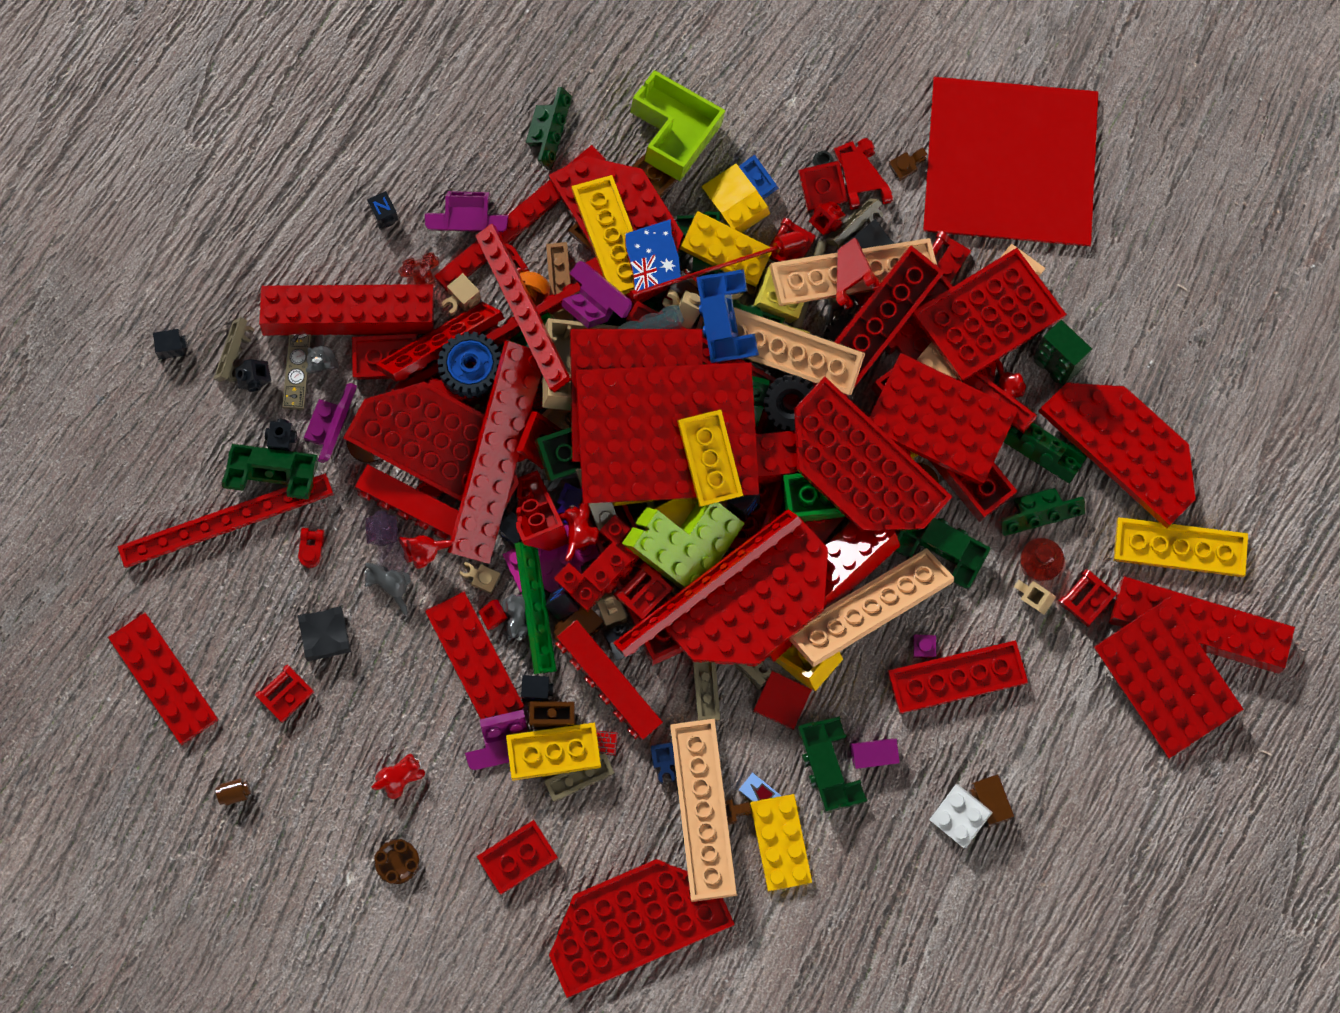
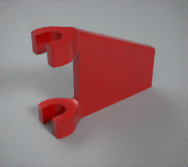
M861 150L841 153L850 210L858 209V206H860L857 193L881 190L883 205L891 204L893 197L890 187Z
M853 238L838 249L836 300L840 306L844 305L845 309L854 305L846 291L862 279L866 286L869 287L871 285L873 290L881 286L878 278L872 272L856 238Z

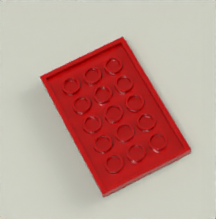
M1018 248L1013 249L912 313V316L961 382L1053 326L1067 315Z
M900 353L869 418L900 447L983 486L1018 409Z
M1166 598L1093 647L1169 759L1244 710L1169 598Z

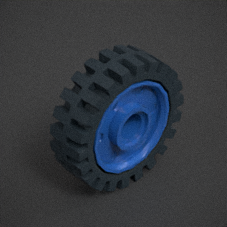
M464 332V335H460L459 333L455 335L454 339L451 337L448 343L443 345L442 351L439 353L438 371L445 387L450 389L451 393L458 394L459 397L464 398V396H467L468 399H473V396L479 398L482 397L481 394L485 393L487 395L493 387L501 352L498 346L494 344V341L491 338L488 339L484 334L478 335V332H473V334ZM468 362L476 363L475 367L470 369L466 368L465 365Z

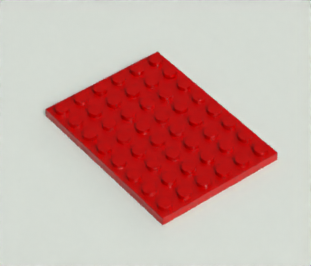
M751 362L575 371L583 504L697 498L677 421L717 410L722 411L743 496L759 495Z

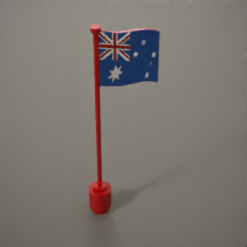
M671 219L644 227L625 235V248L632 269L634 290L630 291V297L635 299L638 295L773 251L780 257H785L800 252L802 248H805L806 240L801 232L793 231L775 237L773 247L681 277L679 256L671 232Z

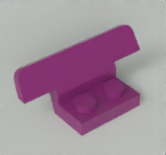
M448 191L445 197V213H425V225L431 231L481 232L490 224H493L499 232H504L507 229L509 215H488L490 192Z
M577 262L570 275L582 284L580 293L564 298L562 300V307L588 329L608 322L613 311L621 318L627 317L632 307V301L586 262Z
M353 383L346 385L338 405L318 399L304 436L305 441L323 446L318 462L324 463L331 457L357 385Z
M523 710L480 719L486 748L465 753L469 768L478 770L509 763L506 735L528 732Z

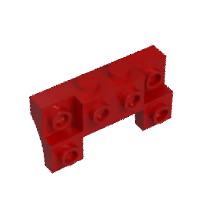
M616 515L600 529V533L611 542L600 556L582 574L568 563L554 577V580L586 612L606 592L610 594L616 588V582L621 577L625 578L632 571L633 568L631 566L640 558L622 544L631 529Z

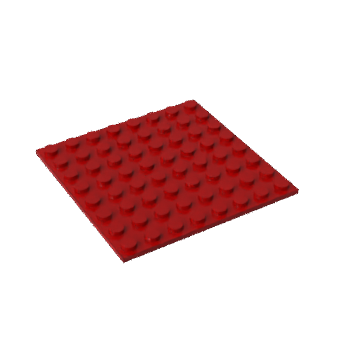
M933 77L923 232L938 233L942 231L946 234L1090 247L1092 238L1098 91Z

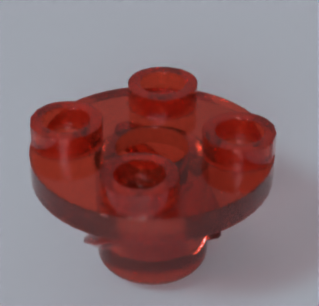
M430 252L417 260H414V258L404 260L402 262L403 266L399 268L398 273L400 277L412 276L414 284L434 285L435 280L431 269L438 266L440 261L434 252Z
M1037 538L1028 542L1020 556L1022 571L1025 575L1037 581L1053 580L1059 575L1064 566L1062 549L1057 543L1046 538Z

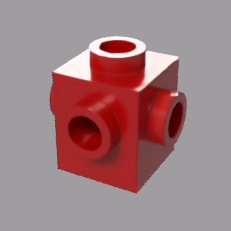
M830 201L825 204H819L808 222L820 233L826 235L832 231L836 232L843 225L842 220L846 214L841 211L839 205Z

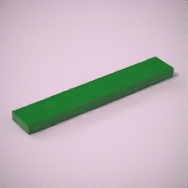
M518 542L515 543L522 596L525 601V615L534 674L556 672L538 548Z

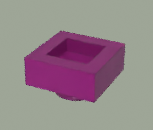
M914 635L913 658L935 659L936 635Z

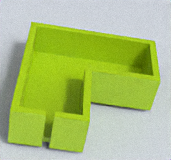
M654 70L645 81L644 86L642 85L633 97L630 113L660 129L647 146L644 161L681 181L721 127L726 110Z
M697 502L681 528L660 511L646 507L635 524L648 530L645 531L633 527L622 544L683 590L720 562L745 523L719 502L699 507Z

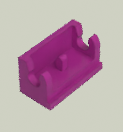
M896 738L850 744L852 762L855 769L900 763Z

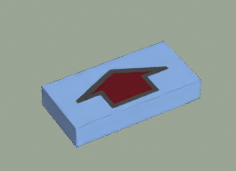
M753 772L738 790L751 802L781 796Z

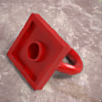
M531 411L516 449L520 453L517 462L529 459L541 469H544L535 440L562 429L539 412Z

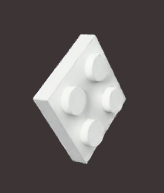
M955 784L929 820L963 848H967L993 812L960 785Z

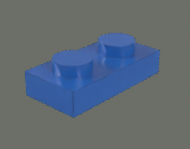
M755 155L739 166L763 200L779 189Z

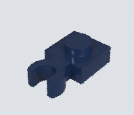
M673 743L650 746L653 768H660L661 770L658 774L659 783L663 784L662 777L664 774H669L671 782H674L675 774L670 769L671 766H675Z

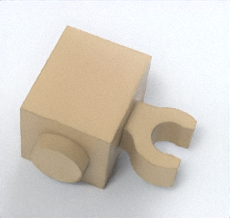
M462 273L447 286L448 294L451 297L443 300L441 305L443 309L447 305L453 306L449 311L450 316L457 313L458 305L464 311H467L469 308L471 309L479 304L481 299L480 291Z
M669 289L667 296L673 300L664 298L663 306L674 309L671 320L687 329H691L700 314V296L685 290L681 299H679L678 293Z
M1018 580L1014 586L1024 594L1021 600L1045 615L1056 599L1055 595L1034 581L1028 586Z
M611 593L606 594L597 602V608L604 621L606 631L617 625L627 623V617L622 604L614 595L612 596Z

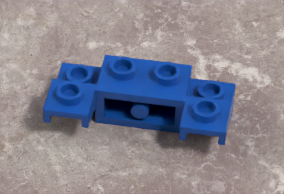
M744 270L696 277L701 302L699 311L705 325L703 326V334L708 342L711 363L716 364L758 356L755 334L738 335L732 300L733 294L748 291Z

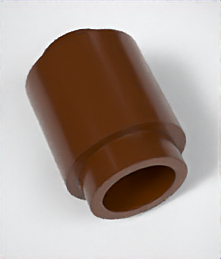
M242 778L222 783L220 787L215 789L219 804H225L226 806L248 800V795L251 794L248 781L244 782Z

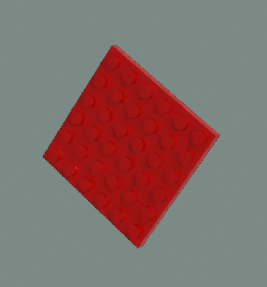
M570 329L572 462H580L575 371L703 365L702 329Z

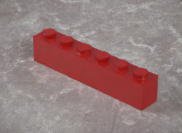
M367 464L355 485L359 497L366 501L372 499L378 502L377 506L386 511L389 509L396 511L398 517L406 521L408 518L415 521V525L425 531L428 528L435 532L434 535L442 540L447 538L451 540L458 510Z
M575 620L554 638L557 641L555 646L562 654L566 652L571 658L570 664L575 670H581L585 674L583 678L591 688L595 686L600 692L598 695L600 700L605 705H611L614 709L613 715L619 722L624 721L629 727L627 731L634 739L643 740L663 723L578 620Z

